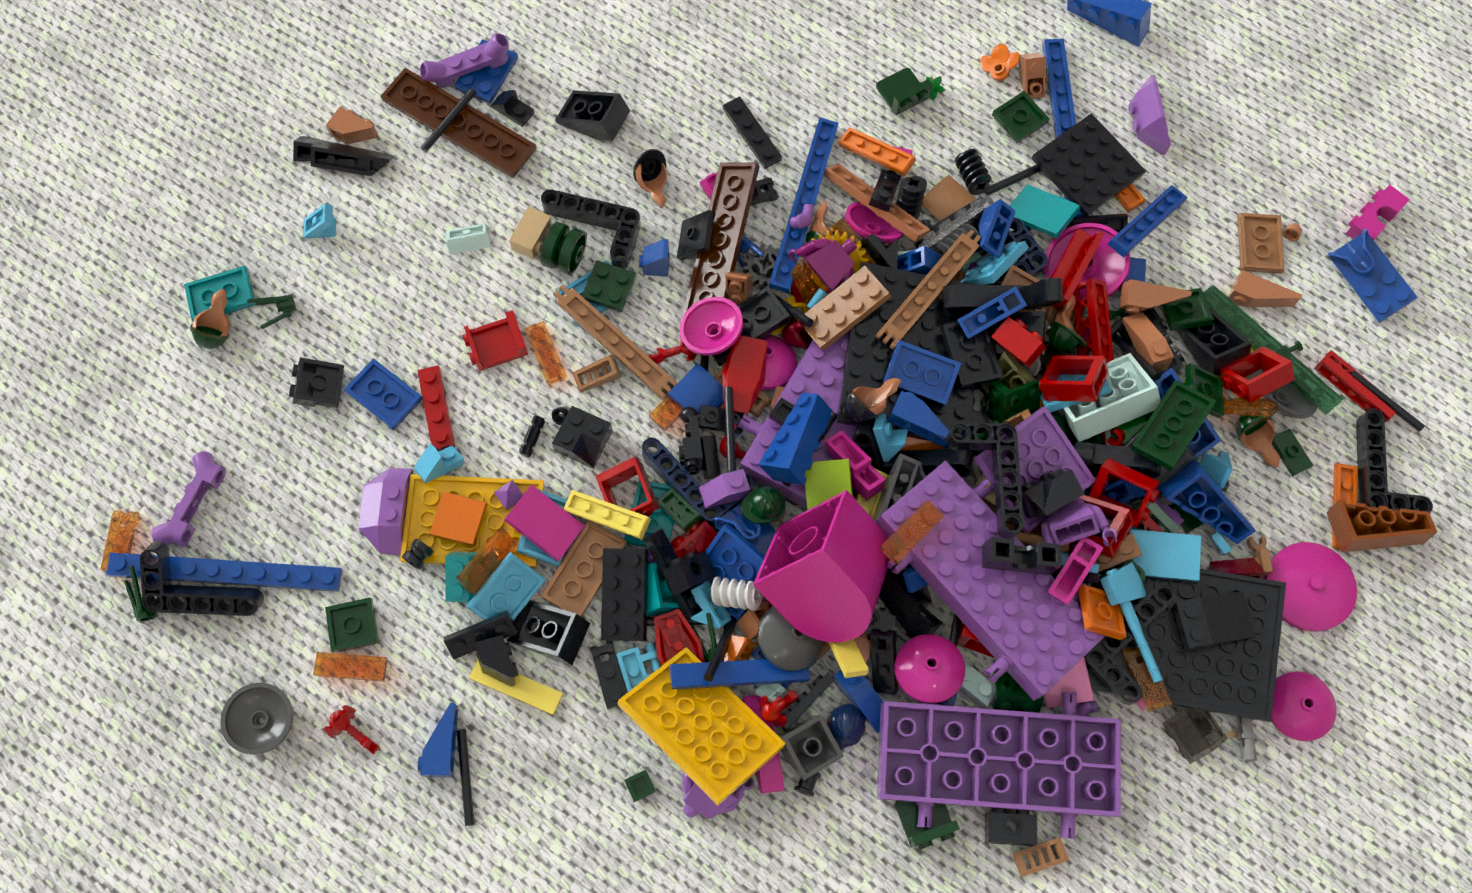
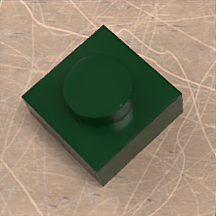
M646 770L624 780L634 803L656 793Z

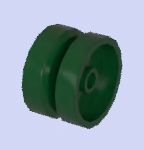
M555 222L545 238L541 251V264L551 269L558 266L559 272L572 275L578 268L587 242L586 232L577 228H573L570 231L568 225Z

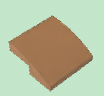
M948 175L924 196L922 206L938 221H941L976 199L955 179Z

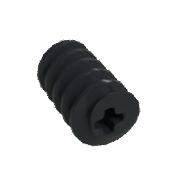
M969 149L960 153L955 158V163L969 193L979 195L989 189V182L992 178L988 174V170L985 168L978 150Z
M920 176L903 178L900 182L896 205L915 219H918L920 216L927 187L926 179Z

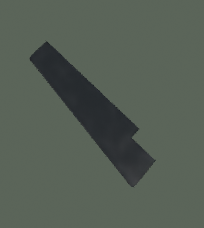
M300 136L293 142V161H311L310 166L359 175L372 176L393 159V155L312 137Z
M894 565L891 569L888 567L879 594L880 599L892 614L896 616L897 621L910 638L924 634H933L942 626L943 622L926 609L931 600L920 589L914 593H908L903 572L900 571V573L895 574L892 570L896 566Z

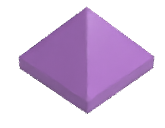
M513 480L494 492L506 510L514 506L523 495Z

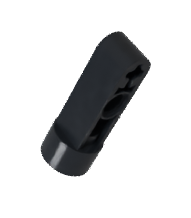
M1086 442L1075 443L1074 449L1092 474H1098L1101 466L1110 458L1150 478L1160 476L1161 466L1131 450V447Z

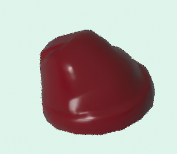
M796 318L792 319L781 331L784 342L796 348L808 349L813 341L804 330L805 325L800 321L798 322Z

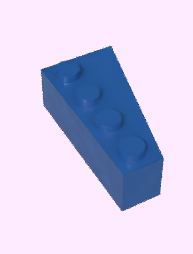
M1068 0L1067 2L1068 11L1137 47L1140 46L1149 32L1152 6L1150 2L1143 0Z
M1196 459L1159 486L1165 499L1174 502L1181 509L1196 516L1201 522L1207 523L1236 544H1239L1256 531L1249 519Z

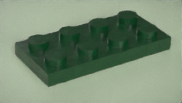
M1175 380L1132 444L1131 450L1172 472L1214 407L1216 400Z

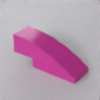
M842 430L825 440L824 444L834 460L849 459L851 484L866 501L883 490L886 479L871 465L872 459Z
M1087 537L1080 539L1047 593L1068 605L1104 547Z

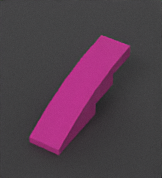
M759 695L743 697L742 701L775 732L773 722L768 723L762 719L759 704L761 697ZM779 752L755 773L761 794L784 791Z

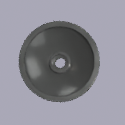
M1295 375V380L1263 396L1271 408L1291 418H1309L1317 410V400L1313 392Z
M772 606L764 613L758 625V642L764 656L774 666L785 671H799L809 667L819 657L823 641L811 638L800 631V635L797 636L795 634L796 628Z
M268 683L248 684L234 692L225 703L220 720L222 734L227 743L239 752L250 755L269 752L279 746L289 734L293 723V707L288 696L278 687ZM265 717L264 724L259 725V719Z

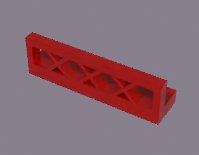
M1080 228L1075 231L1050 277L1062 278L1063 302L1051 306L1058 309L1070 301L1104 233L1098 231L1090 236Z
M1091 278L1079 283L1073 293L1076 298L1074 306L1076 333L1087 342L1085 348L1078 347L1079 356H1086L1089 348H1091L1093 356H1104L1106 363L1114 360L1107 287L1106 282ZM1086 288V295L1082 300L1080 290ZM1086 307L1088 308V315L1084 320L1082 313ZM1087 328H1089L1090 336L1086 340L1084 337V333L1087 330Z
M1332 350L1314 367L1317 372L1365 412L1372 408L1378 409L1383 413L1385 422L1396 413L1350 375L1355 369Z

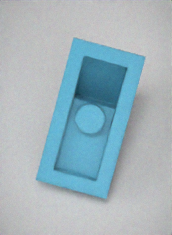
M325 203L304 219L303 238L336 236V218L333 215V205Z
M878 414L879 417L875 419L873 431L883 461L889 462L905 445L908 430H892V424L888 423L886 414Z
M430 444L414 466V470L426 484L464 465V458L453 445L438 452Z
M1221 450L1218 456L1204 453L1200 465L1224 489L1233 470L1229 453Z
M706 581L691 590L696 603L702 609L701 612L691 617V619L708 625L706 613H710L713 627L718 629L732 619L724 606L719 607L713 603L711 597L712 586L709 581Z

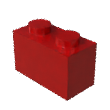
M1008 316L991 337L999 346L1029 368L1046 349L1042 342L1044 339L1035 331L1032 333L1028 332L1025 329L1027 326L1018 318L1014 321Z

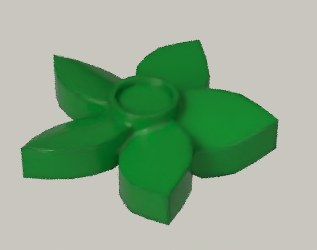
M942 76L936 77L934 80L926 77V80L929 79L933 84L930 94L933 100L936 98L937 92L942 93L946 91L944 87L940 86Z

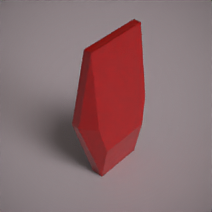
M740 335L738 340L732 345L722 371L723 409H725L724 387L729 386L733 387L734 412L749 414L765 383L767 341Z
M679 609L654 617L657 658L661 665H664L686 647L702 663L705 662L701 641Z

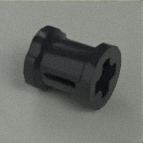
M817 772L806 780H802L800 777L798 785L794 786L793 790L806 796L814 797L815 793L813 790L821 774Z

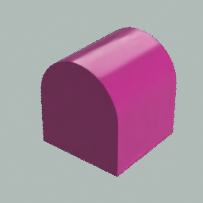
M846 490L778 526L753 585L801 633L825 642L850 641L862 635L871 622L888 570L887 563L891 561V544L881 527Z

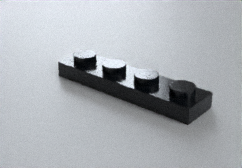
M740 96L723 105L724 112L764 169L782 160V155Z
M660 529L643 539L672 592L662 570L670 567L669 562L678 557L663 529ZM694 587L674 596L686 620L702 611L691 592Z

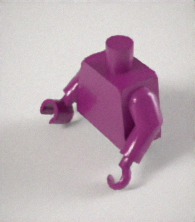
M827 238L817 239L802 245L798 250H790L789 257L792 261H796L792 253H795L798 257H804V261L827 287L825 292L828 294L852 276L854 262L849 255L857 249V246L850 238L841 246L836 240L830 241Z

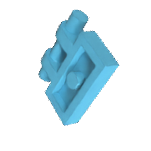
M654 643L645 645L647 653L643 655L640 654L638 647L616 654L628 692L651 675H647L643 663L650 662L653 672L661 667Z

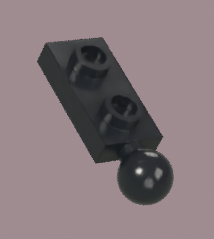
M701 405L699 412L690 406L681 410L680 418L686 424H689L688 416L697 415L699 429L726 432L725 409ZM734 412V425H737L735 434L743 432V429L738 427L741 419L743 420V413Z

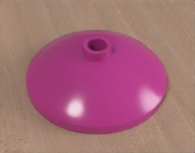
M860 202L852 203L847 207L845 220L849 227L860 237L864 238L874 233L883 243H890L903 237L904 233L893 228L890 223L878 217L875 212L863 206Z
M705 298L693 304L683 315L679 328L680 337L684 345L696 354L706 356L719 354L729 349L740 337L744 324L743 316L739 307L727 298Z
M767 335L761 339L767 341V353H769L766 355L765 383L761 388L764 390L776 389V386L782 387L786 385L797 368V357L792 347L779 337Z
M924 634L911 638L900 648L895 659L894 670L899 686L909 697L922 703L936 704L950 699L959 691L965 678V662L961 652L951 641L938 635ZM933 661L935 662L936 666L930 667L928 666L927 662Z
M1289 672L1278 677L1275 682L1271 722L1285 736L1298 741H1313L1326 735L1334 725L1337 713L1336 702L1328 686L1318 677L1306 672ZM1305 700L1309 701V708L1305 705Z

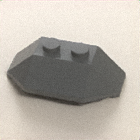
M899 454L885 480L884 488L873 516L875 522L880 515L926 477L920 461Z

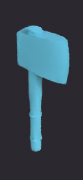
M1130 562L1119 569L1115 568L1107 571V576L1100 579L1111 606L1120 605L1153 682L1163 680L1158 669L1159 667L1148 646L1149 642L1145 639L1140 622L1131 604L1132 600L1146 597L1145 588L1137 569Z

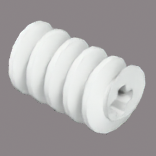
M715 577L711 587L712 601L719 607L724 606L755 611L759 608L763 595L753 585V581H749L746 584L745 580H740L738 583L736 579L729 581L728 578H723L721 581L720 577Z

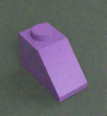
M744 469L722 474L699 487L705 509L744 499L750 492Z

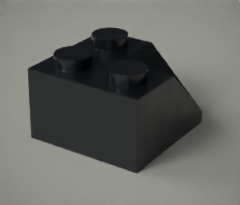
M571 406L552 442L554 451L594 469L613 433L612 424Z
M1062 468L1054 471L1049 470L1039 476L1040 480L1034 483L1032 480L1021 486L1022 507L1027 518L1047 516L1085 494L1072 469L1064 471Z

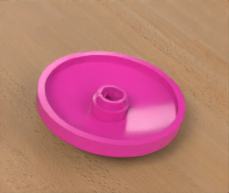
M1082 223L1065 229L1057 239H1053L1046 251L1048 262L1044 267L1046 279L1052 276L1076 230L1080 228L1090 236L1101 231L1104 233V236L1079 283L1091 278L1106 282L1108 298L1114 295L1122 287V283L1126 281L1131 265L1130 253L1123 258L1107 245L1118 232L1098 223ZM1086 288L1080 290L1082 300L1086 295Z
M1300 542L1285 547L1271 559L1273 572L1266 575L1264 579L1286 583L1282 620L1304 631L1319 632L1341 624L1351 614L1357 599L1356 580L1349 565L1335 551L1317 543Z

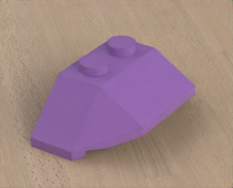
M1151 75L1136 92L1129 103L1128 109L1129 114L1133 116L1132 128L1137 134V139L1160 155H1165L1171 142L1155 75Z
M389 468L363 485L358 529L380 554L401 555L410 474H413V469Z

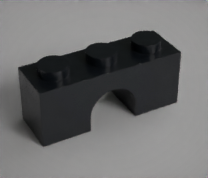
M991 537L982 545V568L1051 575L1061 568L1060 544L1037 542L1031 546L1014 545V539Z

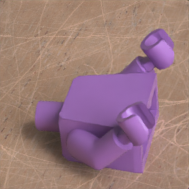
M1077 498L1049 514V517L1045 519L1041 526L1044 543L1060 544L1062 546L1100 533V530L1103 532L1102 539L1105 546H1109L1107 537H1113L1117 543L1116 531L1108 528L1109 523L1101 508L1085 503L1081 498Z
M684 772L682 791L684 792L683 801L686 805L683 811L690 818L695 817L698 813L707 818H713L717 814L731 812L745 795L744 790L753 788L754 780L749 778L747 783H743L717 806Z

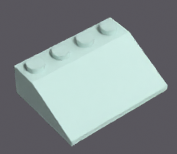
M1131 353L1106 363L1109 372L1106 379L1110 385L1111 393L1099 396L1096 402H1081L1060 409L1079 442L1137 417L1151 413L1161 402L1157 385Z

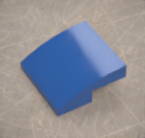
M697 363L668 392V396L682 408L690 406L699 412L701 405L719 408L723 404V386Z

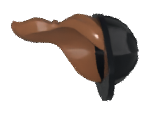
M649 149L643 152L635 162L633 176L640 188L650 193L653 202L658 204L660 208H663L666 203V197L662 193V188L667 181L666 159L664 154L658 149Z
M899 378L889 379L880 388L860 386L854 390L849 389L847 391L849 395L845 403L847 414L856 422H867L874 418L877 419L879 417L878 414H881L886 408L887 398L897 392L898 386L902 383Z

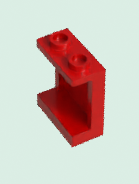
M513 310L505 312L506 318L474 329H469L468 325L464 326L466 334L462 336L466 347H471L472 352L468 353L472 365L477 364L479 371L528 355Z

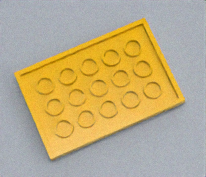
M410 474L400 561L408 563L402 558V555L405 551L411 550V544L416 538L434 551L430 557L423 560L424 564L445 565V556L450 552H496V567H498L508 553L512 552L529 567L537 569L536 559L516 553L521 533L504 521L514 506L506 510L494 492L511 480L514 481L522 494L525 493L531 484L537 489L544 491V480L440 476L425 484L419 475ZM443 492L487 503L474 546L434 537L429 534Z
M686 647L621 697L617 705L718 806L780 752L786 743L728 687L671 690L670 664L702 663Z

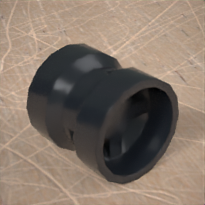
M415 538L411 544V550L405 551L402 558L420 570L424 565L423 560L430 557L434 551L425 543Z

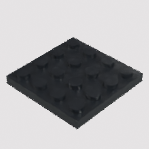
M1092 113L1034 153L1031 158L1071 202L1080 205V212L1084 216L1092 214L1146 173V170Z

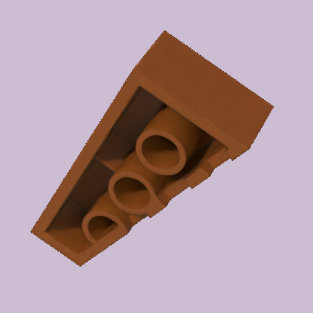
M1338 500L1327 512L1342 552L1425 544L1437 533L1430 513L1425 511L1402 508L1392 510L1388 509L1387 506H1379L1378 508L1368 507L1363 503L1353 505L1347 504L1346 501Z

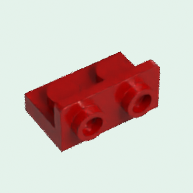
M700 520L682 536L679 535L673 539L670 544L677 557L682 556L684 560L683 556L693 551L696 554L705 552L717 533L705 520Z

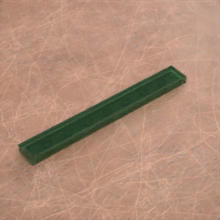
M1212 285L1203 292L1209 308L1249 340L1254 351L1265 347L1292 361L1295 380L1290 383L1327 415L1344 400L1216 286Z

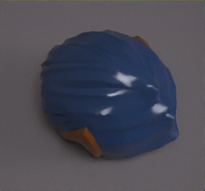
M848 703L833 708L831 715L827 719V726L840 750L857 744L862 736H864L866 728L865 717L853 704Z

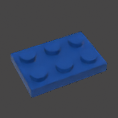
M482 39L479 45L487 43L488 41ZM507 50L508 60L502 66L492 69L488 65L460 76L454 85L455 90L466 94L470 88H473L477 93L474 96L475 98L491 104L516 63L518 53Z
M898 340L883 383L892 378H899L902 382L898 386L899 389L946 405L961 363Z
M374 358L344 389L345 393L393 431L423 400L420 394Z

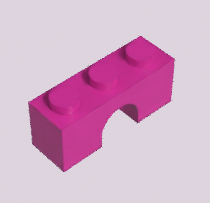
M1390 184L1384 191L1379 189L1372 197L1374 202L1372 204L1367 202L1360 210L1362 213L1361 217L1356 215L1349 222L1348 225L1351 228L1346 234L1354 239L1366 228L1368 234L1374 240L1386 227V225L1378 220L1377 216H1381L1390 222L1410 199Z

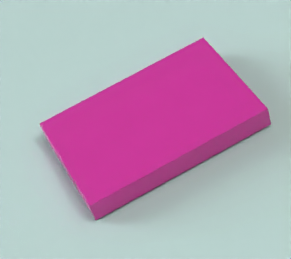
M532 484L504 519L506 523L557 562L584 528L582 523Z

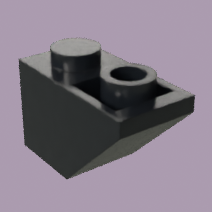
M503 635L475 642L482 673L510 687L515 686V677L518 676L516 663H511L509 656H512L511 646L509 642L505 643Z

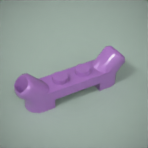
M494 33L487 43L438 62L425 60L420 66V75L424 81L434 82L440 88L448 87L455 84V78L488 65L494 69L505 64L508 60L507 50L509 42L503 34Z
M202 451L193 456L192 462L196 475L192 482L186 486L185 495L181 502L175 506L171 520L152 529L151 535L154 542L160 541L166 545L174 543L181 547L188 544L195 531V528L189 524L208 488L212 487L218 490L226 474L225 467L215 464L211 453Z

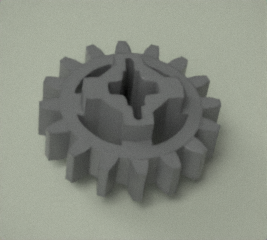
M760 245V251L764 254V257H760L752 251L753 254L747 252L746 259H743V266H745L743 267V273L753 275V286L759 284V289H762L763 285L769 286L779 253V248L773 251L771 245L767 249ZM766 262H768L767 268H765V271L763 272V268L766 265Z

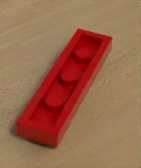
M437 365L417 370L431 444L437 451L452 445L455 447L441 369Z

